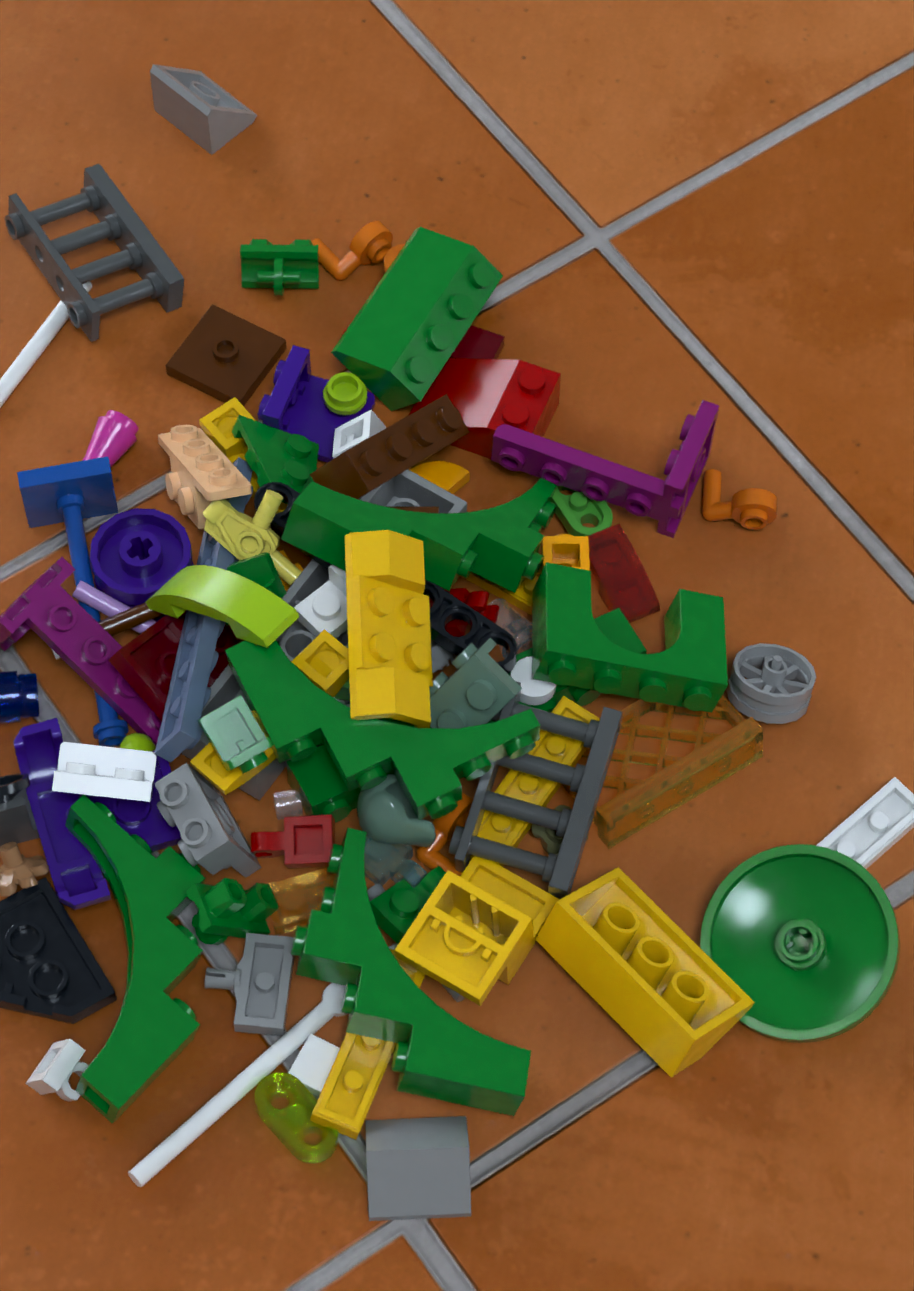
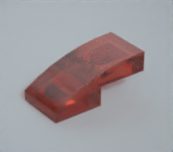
M616 524L589 535L590 570L599 583V595L608 610L612 611L620 608L629 623L660 611V604L652 584L621 525Z

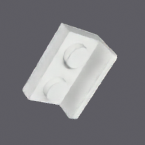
M62 742L59 750L58 767L54 771L52 791L150 802L152 800L157 755L152 751Z

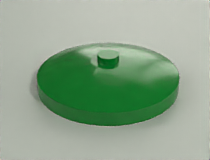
M795 844L775 847L760 852L738 865L727 875L714 892L707 906L701 928L700 947L755 1002L739 1022L749 1029L775 1040L808 1043L827 1040L851 1030L864 1021L879 1006L886 996L897 970L900 937L892 905L885 891L869 871L850 857L835 850L815 845Z

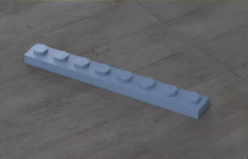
M238 457L233 464L250 482L253 470L250 469L247 461ZM252 494L227 498L226 500L237 511L244 513L245 505ZM204 529L196 565L214 566L227 570V567L237 562L238 559ZM186 610L155 749V755L169 762H172L186 748L189 750L194 748L203 733L197 720L201 718L202 710L211 695L208 681L210 673L214 669L219 657L218 652L215 651L217 638L225 626L223 621Z

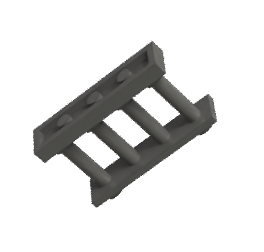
M100 164L84 169V188H81L80 194L36 210L29 211L17 193L9 196L8 215L5 216L8 233L14 240L18 239L67 307L68 315L76 328L81 327L91 342L99 339L100 315L149 296L152 299H157L167 313L182 307L184 277ZM84 210L94 212L100 221L97 224L50 240L40 227ZM106 238L110 241L114 240L121 249L120 252L72 270L61 256ZM127 267L131 270L135 269L142 278V281L94 299L90 297L82 285Z
M520 690L491 720L497 722L532 709L540 724V730L584 742L583 747L591 749L586 765L578 763L575 768L527 753L515 759H510L507 755L491 763L492 768L480 777L465 827L457 825L454 830L449 854L455 855V868L459 872L464 871L469 863L470 856L473 855L542 875V881L549 883L548 893L560 900L570 894L621 729L622 711L604 707L600 721L591 719L590 723H585L519 704ZM499 766L570 786V791L577 793L572 810L563 808V811L560 812L491 792ZM485 810L556 830V836L563 838L559 854L550 853L546 857L478 837L477 834Z

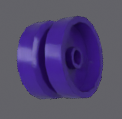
M134 508L115 514L100 526L91 541L90 563L94 574L95 588L131 608L146 602L181 569L194 565L192 562L191 543L185 528L173 516L156 509ZM164 614V615H162V616H159V617H157V618H154V619H152V620H154V621L157 622V621L160 620L162 617H164L166 614Z

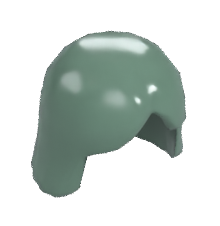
M388 774L382 783L371 789L361 790L357 802V816L360 827L363 831L367 832V836L383 844H403L419 847H430L433 845L436 838L434 824L428 820H418L394 774Z

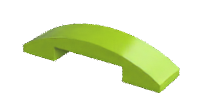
M192 565L181 569L145 602L150 610L175 618H179L186 610L229 623L236 638L266 648L300 617L295 608L261 585L234 572L207 565Z

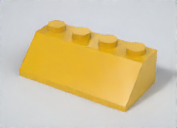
M619 867L556 901L535 938L671 1078L701 1059L755 1003Z

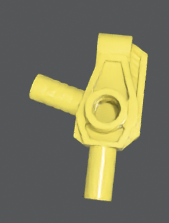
M266 490L253 518L237 511L226 499L212 501L203 511V515L206 518L205 531L239 561L264 552L269 553L279 577L291 586L302 571L277 550L280 537L270 527L283 500V496L275 491Z

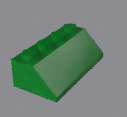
M423 227L416 228L331 353L351 373L358 376L365 386L391 411L420 402L503 275L475 246Z

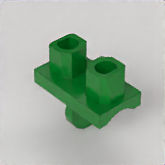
M252 239L250 244H241L242 288H274V296H283L284 288L319 289L318 245H313L311 240H294L290 245H273L267 239Z
M223 878L215 886L194 883L186 890L188 898L194 901L198 907V913L192 918V926L195 928L197 937L203 943L219 945L225 942L229 936L246 938V933L266 935L271 933L265 919L277 911L279 906L268 884L256 883L250 889L244 890L236 879Z

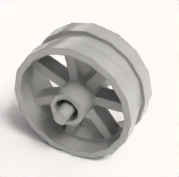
M759 643L747 646L736 654L726 690L729 701L739 712L747 717L769 724H785L797 721L806 714L816 681V674L812 664L793 649L777 644Z

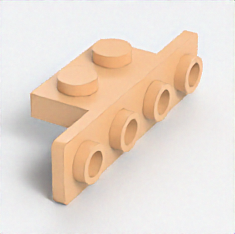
M179 425L173 427L169 433L158 435L159 445L170 456L171 473H167L165 477L168 496L171 500H175L178 503L182 514L187 515L198 529L205 527L206 518L203 515V511L212 501L252 494L251 483L201 428L193 425Z

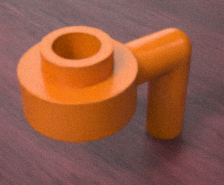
M372 221L356 233L350 243V252L341 260L319 238L311 242L313 245H318L319 263L336 280L342 281L361 264H376L383 261L386 252L392 248L393 234L380 221Z
M709 469L704 472L702 515L707 521L734 519L744 528L757 530L766 527L767 524L776 519L777 497L772 492L759 488H748L736 492L732 497V501L721 502L722 473L716 469Z
M462 792V799L457 801L458 806L445 816L434 819L433 824L436 838L433 845L430 847H419L416 851L417 859L431 870L440 866L445 872L449 870L458 876L462 874V872L456 871L455 863L441 854L440 850L447 841H451L457 825L465 827L473 799L464 792Z

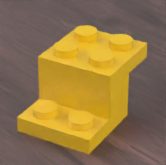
M473 856L461 876L447 870L395 948V956L481 1006L498 979L509 985L536 943V936L559 899L499 864Z

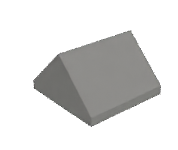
M153 64L150 70L154 110L211 155L251 125L257 117V114L201 71Z
M466 1116L365 1120L369 1221L471 1217L470 1151Z

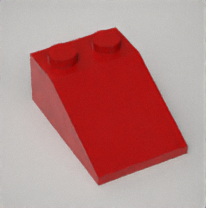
M449 358L422 400L414 404L410 414L447 394L454 407L460 412L462 420L470 432L450 445L491 459L493 435L497 427L502 424H507L541 437L544 436L559 405L561 373L522 360Z

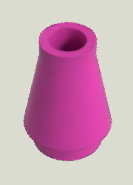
M108 410L105 416L98 418L87 452L82 461L108 456L111 468L137 441L135 436L139 430L137 424L118 411Z

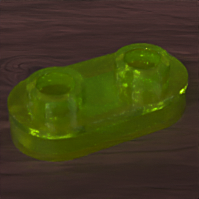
M284 1072L269 1074L259 1082L255 1091V1108L258 1116L298 1160L311 1164L327 1160L337 1148L338 1129L327 1125L323 1127L310 1121L318 1100L298 1078ZM277 1098H285L289 1101V1105L284 1109L274 1108L271 1103ZM314 1133L318 1134L322 1141L317 1145H308L303 1139L308 1134Z

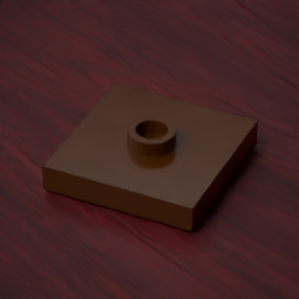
M212 304L168 361L166 372L168 375L226 403L236 397L244 406L287 349L286 339Z

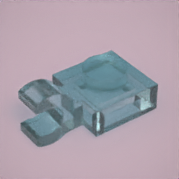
M366 835L364 851L365 876L373 883H379L383 886L389 879L395 883L404 879L415 888L427 875V872L419 864L410 860L413 857V847L410 845L378 843Z

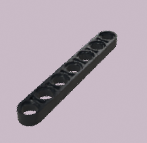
M271 482L264 484L257 490L254 497L255 513L263 500L266 490H272L282 495L283 500L288 503V506L284 511L275 514L270 525L271 529L282 538L293 502L300 493L281 482ZM295 547L307 556H309L310 558H312L314 561L325 567L326 569H328V567L332 565L298 547ZM425 579L424 595L429 596L434 602L430 608L431 639L458 656L470 643L479 649L491 638L497 645H501L508 650V657L497 663L507 673H510L516 665L517 643L515 638L509 632L438 585ZM457 619L466 621L471 626V630L468 634L457 637L450 635L445 630V626L450 621Z

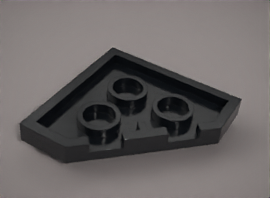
M46 877L37 881V885L24 888L0 901V1008L75 1024L116 1001L117 996L62 903L59 902L56 893Z

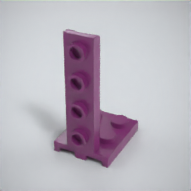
M702 400L696 416L687 415L679 437L683 441L679 450L672 449L664 470V475H667L665 480L507 424L498 426L493 435L491 460L500 463V465L508 470L522 471L543 478L557 486H564L582 492L592 500H605L625 508L636 516H648L659 520L657 533L674 538L710 456L719 405Z
M61 557L0 615V648L5 652L31 628L137 733L149 736L156 746L162 721L108 661L122 646L60 586L76 570Z

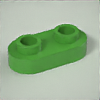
M564 486L556 487L551 502L557 505L555 514L567 532L573 536H588L589 545L603 542L611 532L613 520L612 511L606 501L592 500L582 492ZM569 490L573 494L564 495L560 491ZM591 523L596 527L589 528L583 526V524Z

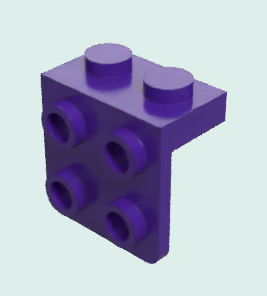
M293 345L286 361L280 360L276 367L273 379L275 386L271 395L265 394L258 410V420L263 421V424L290 434L302 435L309 441L318 443L317 460L328 463L334 459L332 454L335 428L369 410L373 411L375 396L367 391V402L357 413L339 415L330 411L323 399V390L329 380L312 376L310 350Z

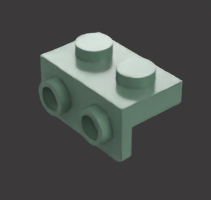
M491 638L479 649L470 643L452 662L457 670L450 677L442 671L433 680V686L430 687V726L432 728L458 729L487 724L522 689L488 654L497 645Z

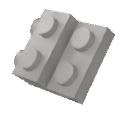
M187 762L154 783L161 799L157 803V807L172 828L177 825L182 838L178 841V846L192 866L200 864L212 875L223 868L228 869L232 866L245 878L262 868L255 854L251 852L250 845L220 791Z

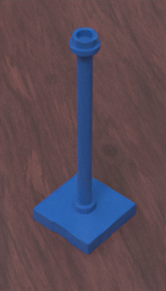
M109 457L17 472L29 528L64 522L71 563L76 569L73 572L75 585L77 587L81 580L95 588L83 519L118 513ZM78 600L79 605L97 622L101 621L99 611ZM94 691L100 723L93 727L94 738L98 739L100 746H119L129 731L128 723L118 719L117 712Z

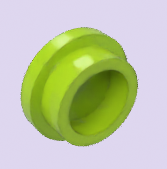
M349 372L338 373L331 377L324 387V403L330 411L339 415L357 413L367 402V388L355 374Z

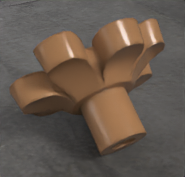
M8 842L0 846V856L3 861V865L0 867L1 896L14 894L17 890V884H20L21 888H30L37 885L38 882L35 876L44 875L49 871V867L42 856L24 857L20 853L16 842Z

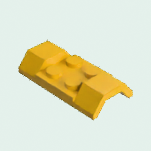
M391 530L349 533L345 535L350 717L355 720L392 718L414 724L416 728H430V687L433 686L429 596L424 595L423 541Z

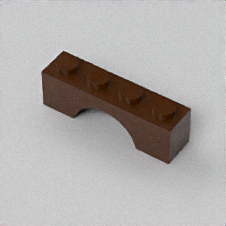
M446 394L343 452L311 473L310 476L317 484L355 499H360L470 432L463 422L460 412L454 407Z

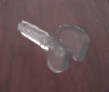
M287 790L273 794L277 820L284 819V817L303 816L301 797L297 791Z

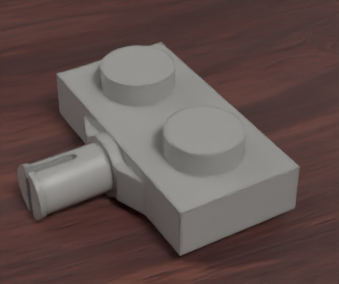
M246 933L244 954L236 970L207 967L205 989L234 990L237 1002L234 1018L235 1032L284 1035L295 955H291L294 937Z

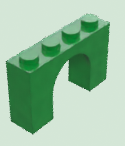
M546 562L532 591V679L552 682L556 685H568L594 690L603 694L621 695L642 699L646 702H658L684 707L693 711L712 713L728 686L723 597L679 589L664 616L665 651L655 654L635 653L610 641L595 623L591 606V571Z

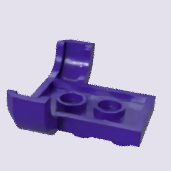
M54 718L22 727L13 744L20 773L28 774L31 785L25 788L58 900L73 910H78L111 900V895L106 878H103L102 872L91 853L65 826L70 807L83 794L52 791L54 771L58 767L60 744L63 742L58 720ZM159 756L156 759L154 783L172 772L169 762ZM154 784L152 800L150 802L85 795L93 803L99 802L105 805L115 816L116 823L129 835L135 834L141 837L149 845L152 852L167 848L168 846L178 845V841L182 839L177 825L172 828L160 813L157 803L161 799Z

